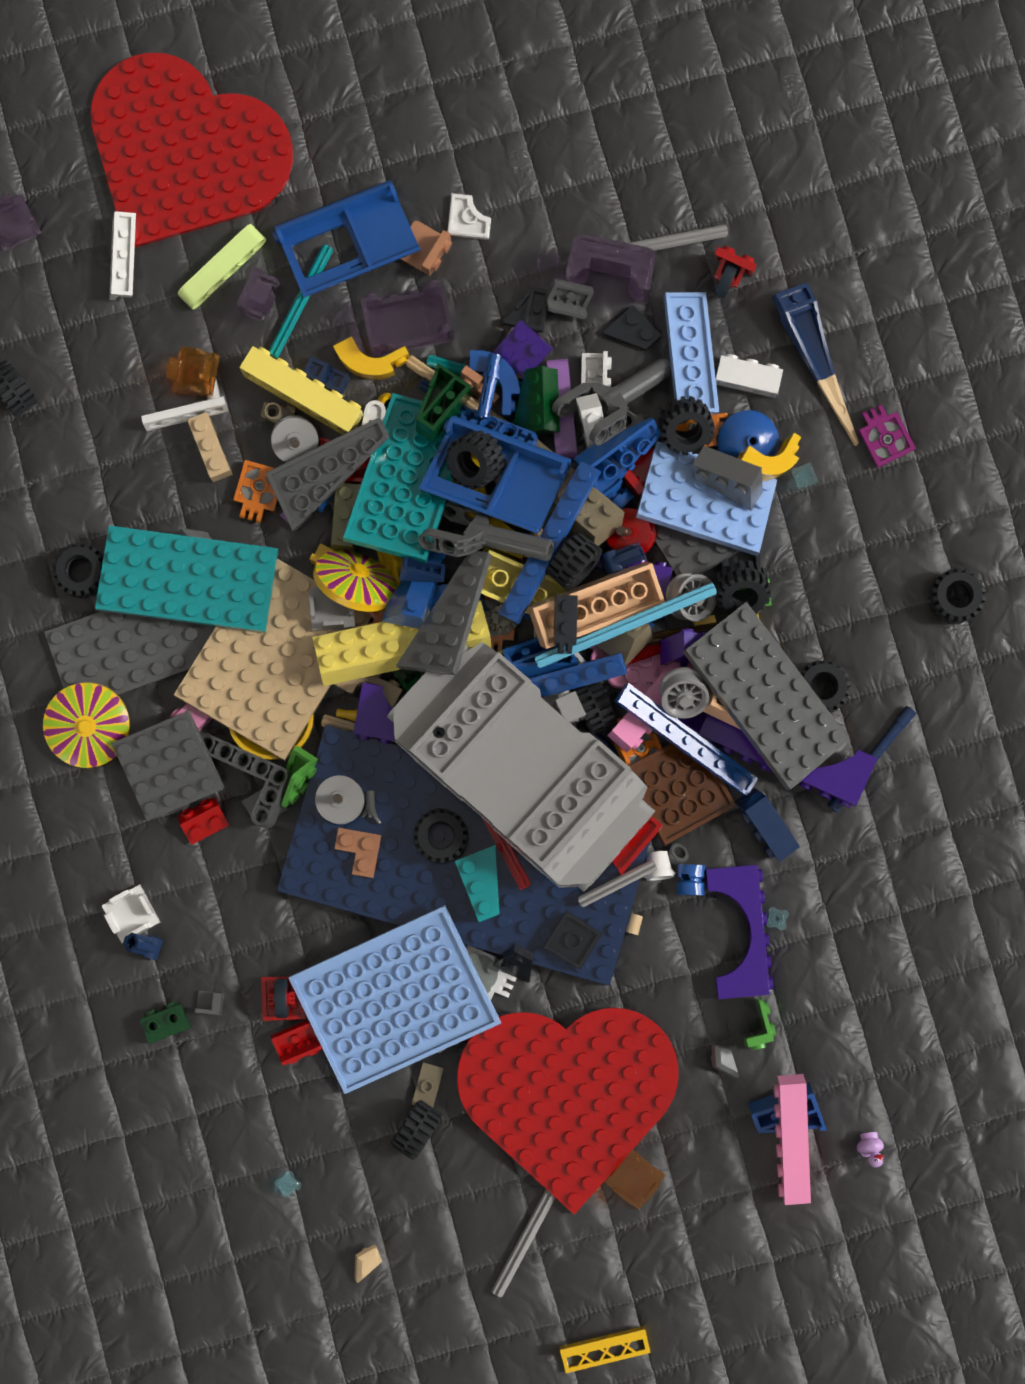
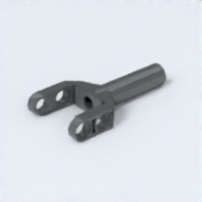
M661 357L615 387L599 383H582L559 397L554 402L552 411L559 417H568L578 410L576 398L579 395L583 397L597 393L602 411L608 416L594 425L589 439L596 445H601L626 429L627 404L672 375L671 364L666 358Z
M448 500L445 503L443 516L451 522L468 525L463 536L430 528L424 530L418 539L419 544L424 549L455 557L472 554L486 546L549 561L554 549L553 540L492 526L489 523L488 515ZM447 507H452L456 514L450 513ZM466 512H472L475 515V518H470ZM425 535L432 537L434 543L427 541ZM445 540L451 541L454 547L447 546Z

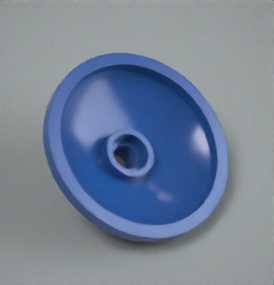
M753 410L740 411L728 417L720 427L717 437L719 452L737 458L739 453L750 445L765 456H776L779 449V435L774 423L766 415ZM751 437L755 439L754 445H751L749 442Z

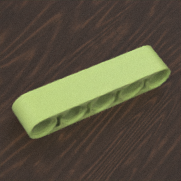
M252 224L247 225L180 288L177 295L191 309H196L264 245L266 238Z

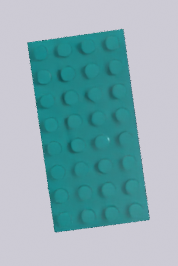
M392 393L383 420L390 438L371 455L343 536V541L399 557L406 556L426 564L430 550L424 549L419 544L418 539L424 530L430 528L438 529L447 500L419 490V486L446 435V431L443 430L433 443L416 432V419L423 401ZM459 411L456 417L461 418L462 411ZM445 460L438 477L453 482L454 478L450 476L452 473L450 470H447L448 462ZM425 535L426 540L433 543V538Z
M109 526L95 609L266 633L279 549Z

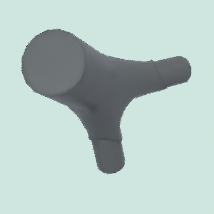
M366 791V807L361 817L364 818L368 814V817H373L379 825L382 822L378 818L375 809V791Z

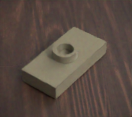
M423 1062L412 1105L422 1100L431 1107L434 1106L444 1070L443 1067Z

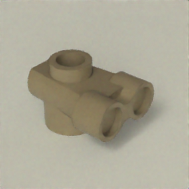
M264 402L260 417L277 423L286 416L294 415L296 406L289 404L282 406L274 402ZM274 409L276 415L273 417L269 416L268 410Z

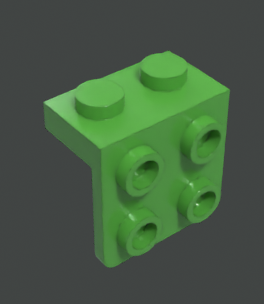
M299 746L293 748L286 769L292 772L293 775L281 803V806L284 808L289 804H294L301 794L305 795L309 780L317 771L315 766L318 758ZM285 773L283 774L281 781L285 779Z
M762 998L755 999L764 1033L743 1038L745 1047H751V1050L765 1048V1043L774 1041L773 1036H776L774 1024L769 1022L767 1017L770 1014L768 1002L763 1001Z

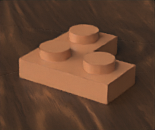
M465 366L461 371L460 378L472 386L471 394L479 398L478 401H480L483 377L468 366ZM494 393L491 406L493 409L498 404L500 397L496 393Z
M338 828L335 849L356 853L352 874L374 878L381 835Z

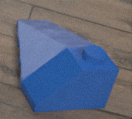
M651 417L620 432L601 445L594 444L575 457L574 461L577 467L582 461L600 470L601 474L594 487L607 496L622 484L623 481L621 479L629 470L632 471L636 465L634 463L641 455H645L661 436L655 420Z
M430 551L428 561L443 564L446 554ZM402 581L390 597L382 621L420 629L429 615L438 582Z

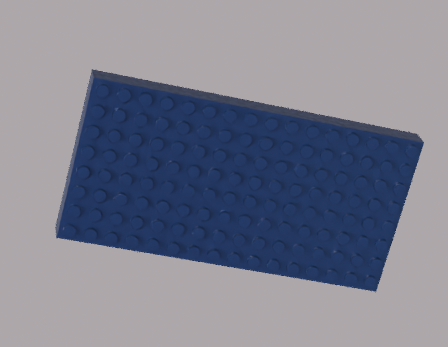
M325 725L316 756L318 758L315 766L317 771L309 780L277 891L399 926L445 905L465 945L501 955L514 944H517L534 953L533 964L610 986L639 879L585 907H581L577 900L579 896L620 876L613 862L583 892L579 887L559 888L513 848L531 882L530 886L520 890L482 817L463 800L461 801L449 789L444 787L404 749L391 743H380L377 739L373 738L369 740L359 739L357 734ZM332 776L349 777L363 791V810L350 823L335 824L329 822L317 810L315 803L317 789L323 781ZM366 791H375V809L378 818L382 822L379 825L373 817L369 818L368 814L364 818L361 817L366 807ZM437 808L449 809L457 813L464 821L468 831V843L464 852L457 859L441 864L424 858L418 852L413 836L415 825L420 817L428 811ZM438 823L430 828L428 840L433 847L444 849L453 842L454 833L449 825ZM338 828L381 835L374 878L352 874L356 853L335 849ZM649 844L624 873L644 864ZM495 845L500 914L479 922L455 861ZM566 910L603 933L581 970H578L543 948Z

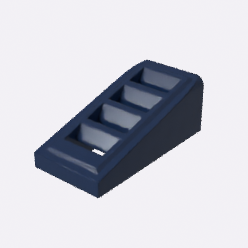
M403 556L398 580L418 582L444 581L445 564L428 560L425 564Z

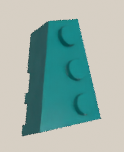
M494 845L455 861L479 922L500 914L496 846Z

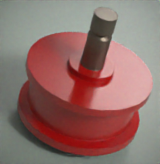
M621 509L625 512L622 527H618L616 532L607 538L609 546L613 550H620L638 542L644 553L651 549L656 540L657 530L655 523L636 518L637 509Z

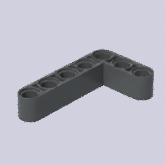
M202 734L201 737L205 745L212 741V746L207 749L211 757L266 781L251 812V820L260 827H272L283 807L281 803L293 773L210 734ZM227 749H230L229 756L225 758V751ZM248 757V763L243 766V759ZM266 765L267 769L265 773L261 774L260 770L262 766ZM285 773V779L279 783V776ZM276 793L275 800L270 802L271 794ZM266 812L267 817L265 821L261 822L260 817Z

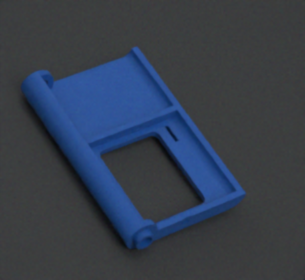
M391 180L274 226L275 231L272 232L276 243L281 242L304 298L421 251ZM345 226L356 248L358 257L312 277L305 278L293 252V246L338 227Z
M456 416L448 418L443 428L446 431V435L419 486V490L538 534L569 472L571 459ZM471 431H484V434H491L492 439L496 438L498 441L497 445L502 447L501 453L505 457L503 461L507 462L491 495L482 494L438 477L446 460L445 457L448 456L446 452L450 448L449 445Z

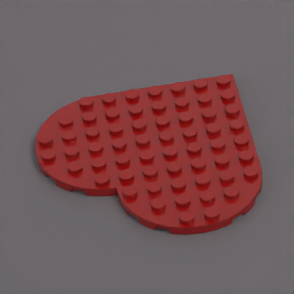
M143 53L132 56L114 66L103 77L95 91L91 106L92 128L116 212L136 213L134 248L256 213L271 204L272 200L283 191L289 180L293 166V146L288 129L280 116L267 104L251 96L233 93L213 96L211 88L203 75L194 66L181 58L164 53Z
M619 1007L601 1008L580 1016L566 1029L551 1018L536 1013L513 1012L499 1016L501 1021L499 1025L472 1036L460 1056L457 1086L462 1104L472 1121L574 1215L660 1120L675 1096L678 1084V1062L674 1048L667 1035L655 1022L633 1010Z

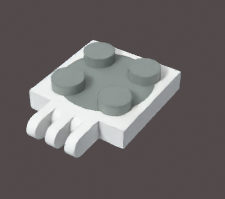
M468 945L466 950L490 1000L494 992L509 998L510 993L503 991V988L506 987L512 990L513 985L506 983V981L509 979L515 982L517 978L493 966L495 956Z

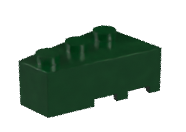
M437 363L433 378L430 381L427 394L424 397L416 419V432L432 443L444 430L445 421L452 416H456L471 398L472 389L470 384L439 363Z
M545 366L525 369L514 425L533 431L537 436L560 432V417L552 411L554 402L559 398L558 369Z

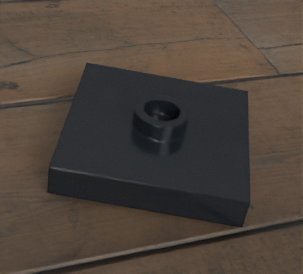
M566 910L543 948L578 970H581L603 933Z

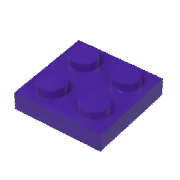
M520 320L493 353L502 356V359L523 379L525 369L538 367L553 348Z

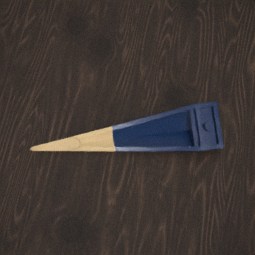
M808 283L776 293L771 298L781 315L779 317L780 321L855 446L858 445L859 441L846 409L829 355L817 300Z

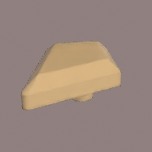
M375 1244L368 1248H363L361 1252L355 1255V1281L357 1283L382 1262Z

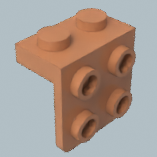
M414 221L411 229L421 251L404 257L401 260L431 276L432 272L439 268L443 254L447 253L452 245L451 234L444 230L440 234L423 223Z

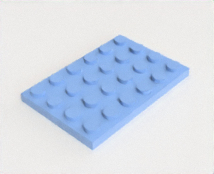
M657 441L636 518L758 556L777 479L762 481L763 492L752 511L693 477L692 465L699 454L692 455V452H688V455H683L682 452L676 454L674 449H668L667 444L665 445Z

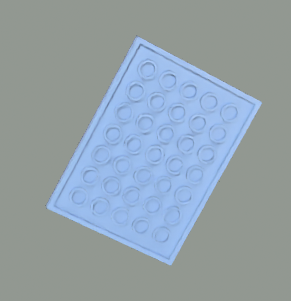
M445 905L289 977L344 1094L501 1023Z

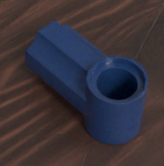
M636 542L620 550L616 549L606 552L600 556V559L608 576L645 560V554L640 544Z
M131 932L128 936H125L123 944L125 945V950L157 960L164 940L148 934L144 936Z

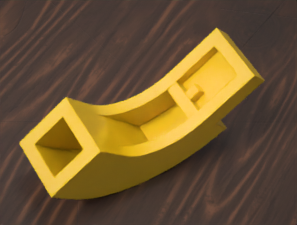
M352 336L333 346L336 355L345 368L361 378L370 380H381L394 376L393 367L395 365L396 367L404 365L409 358V353L405 346L381 358L368 357L358 349Z
M795 432L787 437L774 457L765 456L749 445L739 453L737 458L762 467V481L773 480L792 468L799 458L794 454L799 449L797 444L801 437Z

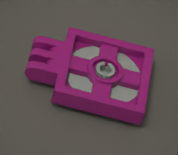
M881 404L876 406L879 414L876 413L874 408L869 409L871 418L866 411L861 413L867 426L858 431L877 469L916 450L898 412L887 416Z

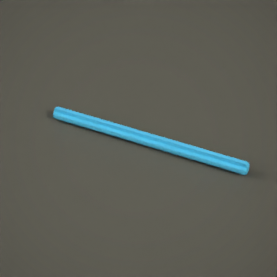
M713 583L706 584L577 639L576 645H572V654L566 653V645H564L563 654H558L557 647L535 656L536 664L539 668H542L716 595V588Z

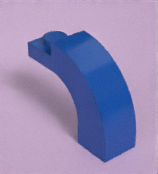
M470 350V368L479 375H483V372H486L489 354L493 353ZM501 359L498 373L500 378L497 382L503 391L502 418H511V412H515L516 401L511 398L520 396L519 382L512 367L504 359Z

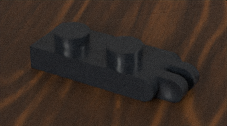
M578 595L554 596L553 642L554 645H558V654H563L564 645H566V653L572 654V645L577 643Z

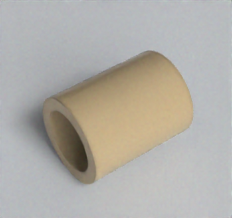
M630 913L625 932L638 935L643 916Z

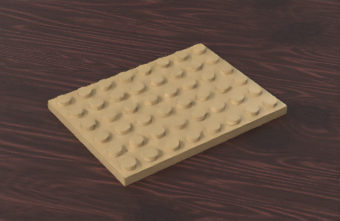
M277 559L266 633L216 626L174 693V696L285 761L331 686H323L312 637L347 629L312 632L309 588H316L318 586L312 578ZM354 610L355 628L368 625L372 619L371 615L365 611Z

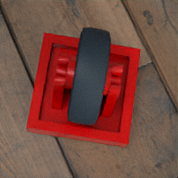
M725 245L723 248L718 247L715 252V259L721 263L714 276L719 282L715 294L725 298L730 287L738 288L744 273L753 276L757 266L754 263L755 259L745 254L740 257L735 254L734 249Z
M290 976L261 977L263 1021L307 1019L306 1013L289 980Z

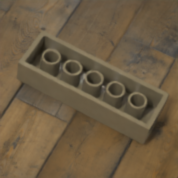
M537 439V447L551 451ZM503 461V462H505V465H504L503 468H501L502 470H504V468H505V466H506V464H507L506 461ZM570 467L548 514L552 515L575 473L573 468ZM593 487L570 532L573 535L582 532L599 546L615 533L618 527H622L625 512L598 489Z

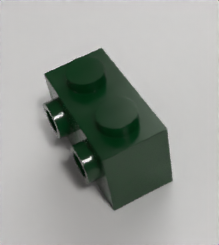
M177 1002L165 1005L164 1011L157 1013L155 1009L144 1013L145 1018L140 1019L148 1044L192 1028L183 1004L177 1005Z

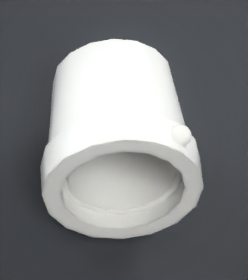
M656 851L646 854V862L653 860L657 866L656 871L644 876L647 881L665 880L674 877L675 871L671 868L667 851Z

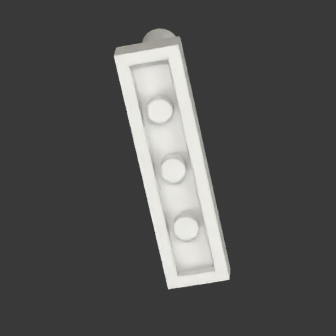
M208 377L204 379L208 400L141 416L146 431L187 422L188 419L205 412L209 416L229 412L224 396L220 397L216 378Z

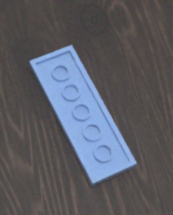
M706 292L665 293L663 297L674 399L680 400L681 396L689 399L692 396L695 398V401L697 399L702 400L703 404L708 406L711 415H717L719 413Z

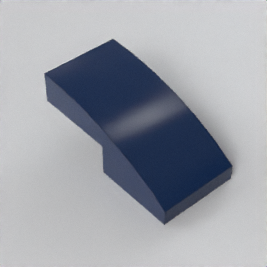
M312 356L303 371L311 381L317 379L325 385V388L333 389L343 395L351 379L350 374Z

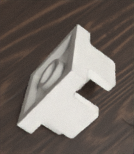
M141 885L109 899V902L102 905L106 913L104 917L112 932L119 937L121 943H123L125 936H128L131 932L141 934L161 923Z

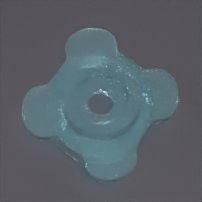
M771 907L768 910L769 916L766 926L769 928L776 927L780 931L785 930L787 927L785 923L789 917V912Z
M292 1171L286 1172L283 1178L277 1179L275 1182L276 1187L280 1188L283 1192L282 1195L286 1198L290 1197L292 1192L301 1188V1182L294 1178Z

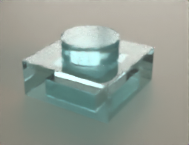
M811 462L790 471L797 490L818 483Z

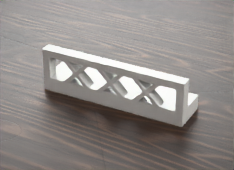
M115 211L113 215L109 300H116L117 296L132 298L136 213Z

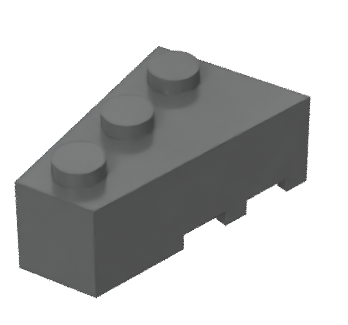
M703 446L692 465L693 477L750 511H752L763 492L762 467Z

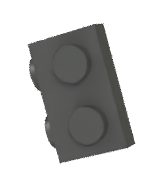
M554 278L545 295L547 310L573 318L586 319V307L594 294L593 287Z

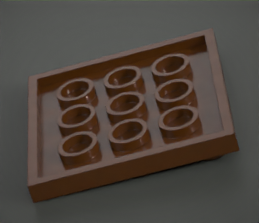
M672 743L629 766L647 786L642 800L655 810L652 817L663 825L657 833L663 846L736 806L721 779Z

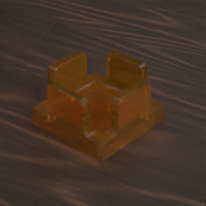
M180 347L178 359L174 357H169L166 378L174 382L172 392L186 395L213 396L220 355L205 352L199 348Z
M633 1149L610 1174L605 1183L629 1204L634 1205L640 1210L643 1204L647 1203L659 1188L660 1182L666 1175Z

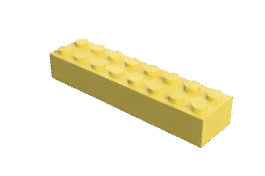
M479 600L466 645L469 648H473L483 642L491 648L490 633L481 600ZM379 622L312 637L323 686L399 670L396 665L419 629Z

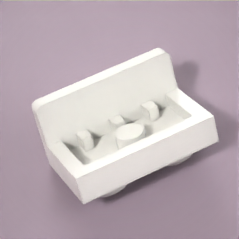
M603 351V354L582 353L581 384L599 383L611 387V378H607V370H611L612 357H608V351Z

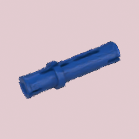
M489 354L486 372H483L484 382L476 414L478 418L490 419L495 387L500 378L498 373L502 356L497 354Z

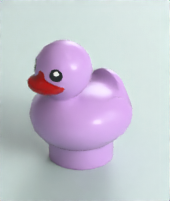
M878 1133L860 1134L861 1141L857 1145V1151L863 1157H869L868 1161L872 1167H880L883 1164L884 1155L879 1152L884 1148V1144L878 1138Z

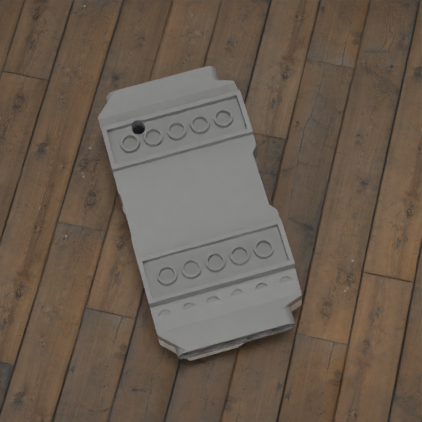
M483 642L473 648L465 645L457 675L426 672L387 716L394 723L396 743L444 787L449 789L461 801L463 800L489 823L517 852L559 888L579 887L584 892L655 813V810L642 800L647 786L626 763L592 734L581 733L541 698L540 689L499 652L497 653Z

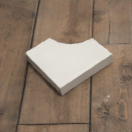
M451 193L447 232L452 237L489 240L491 218L482 215L476 210L472 195Z

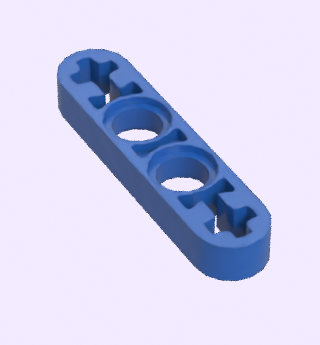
M467 409L461 414V418L464 420H470V422L483 427L487 424H492L495 427L491 430L502 434L506 431L513 432L514 435L510 437L537 446V435L533 431L490 416V419L476 417L477 410Z

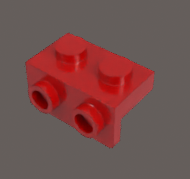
M216 797L207 798L198 806L185 809L178 815L179 824L191 845L229 826V822L220 808Z
M309 1019L270 1035L282 1066L294 1064L305 1056H313L322 1049Z

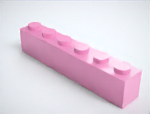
M672 662L644 693V695L661 707L660 682L668 672L677 668H683L680 667V662ZM688 663L687 668L695 669L691 663ZM627 712L607 736L627 753L631 748L636 750L643 742L641 736L644 733L649 735L652 729Z
M803 1074L777 1076V1084H774L773 1088L774 1097H778V1104L774 1105L775 1117L779 1118V1124H775L776 1138H780V1144H776L777 1158H780L781 1164H777L778 1177H781V1184H778V1195L783 1197L785 1205L811 1203L806 1081Z

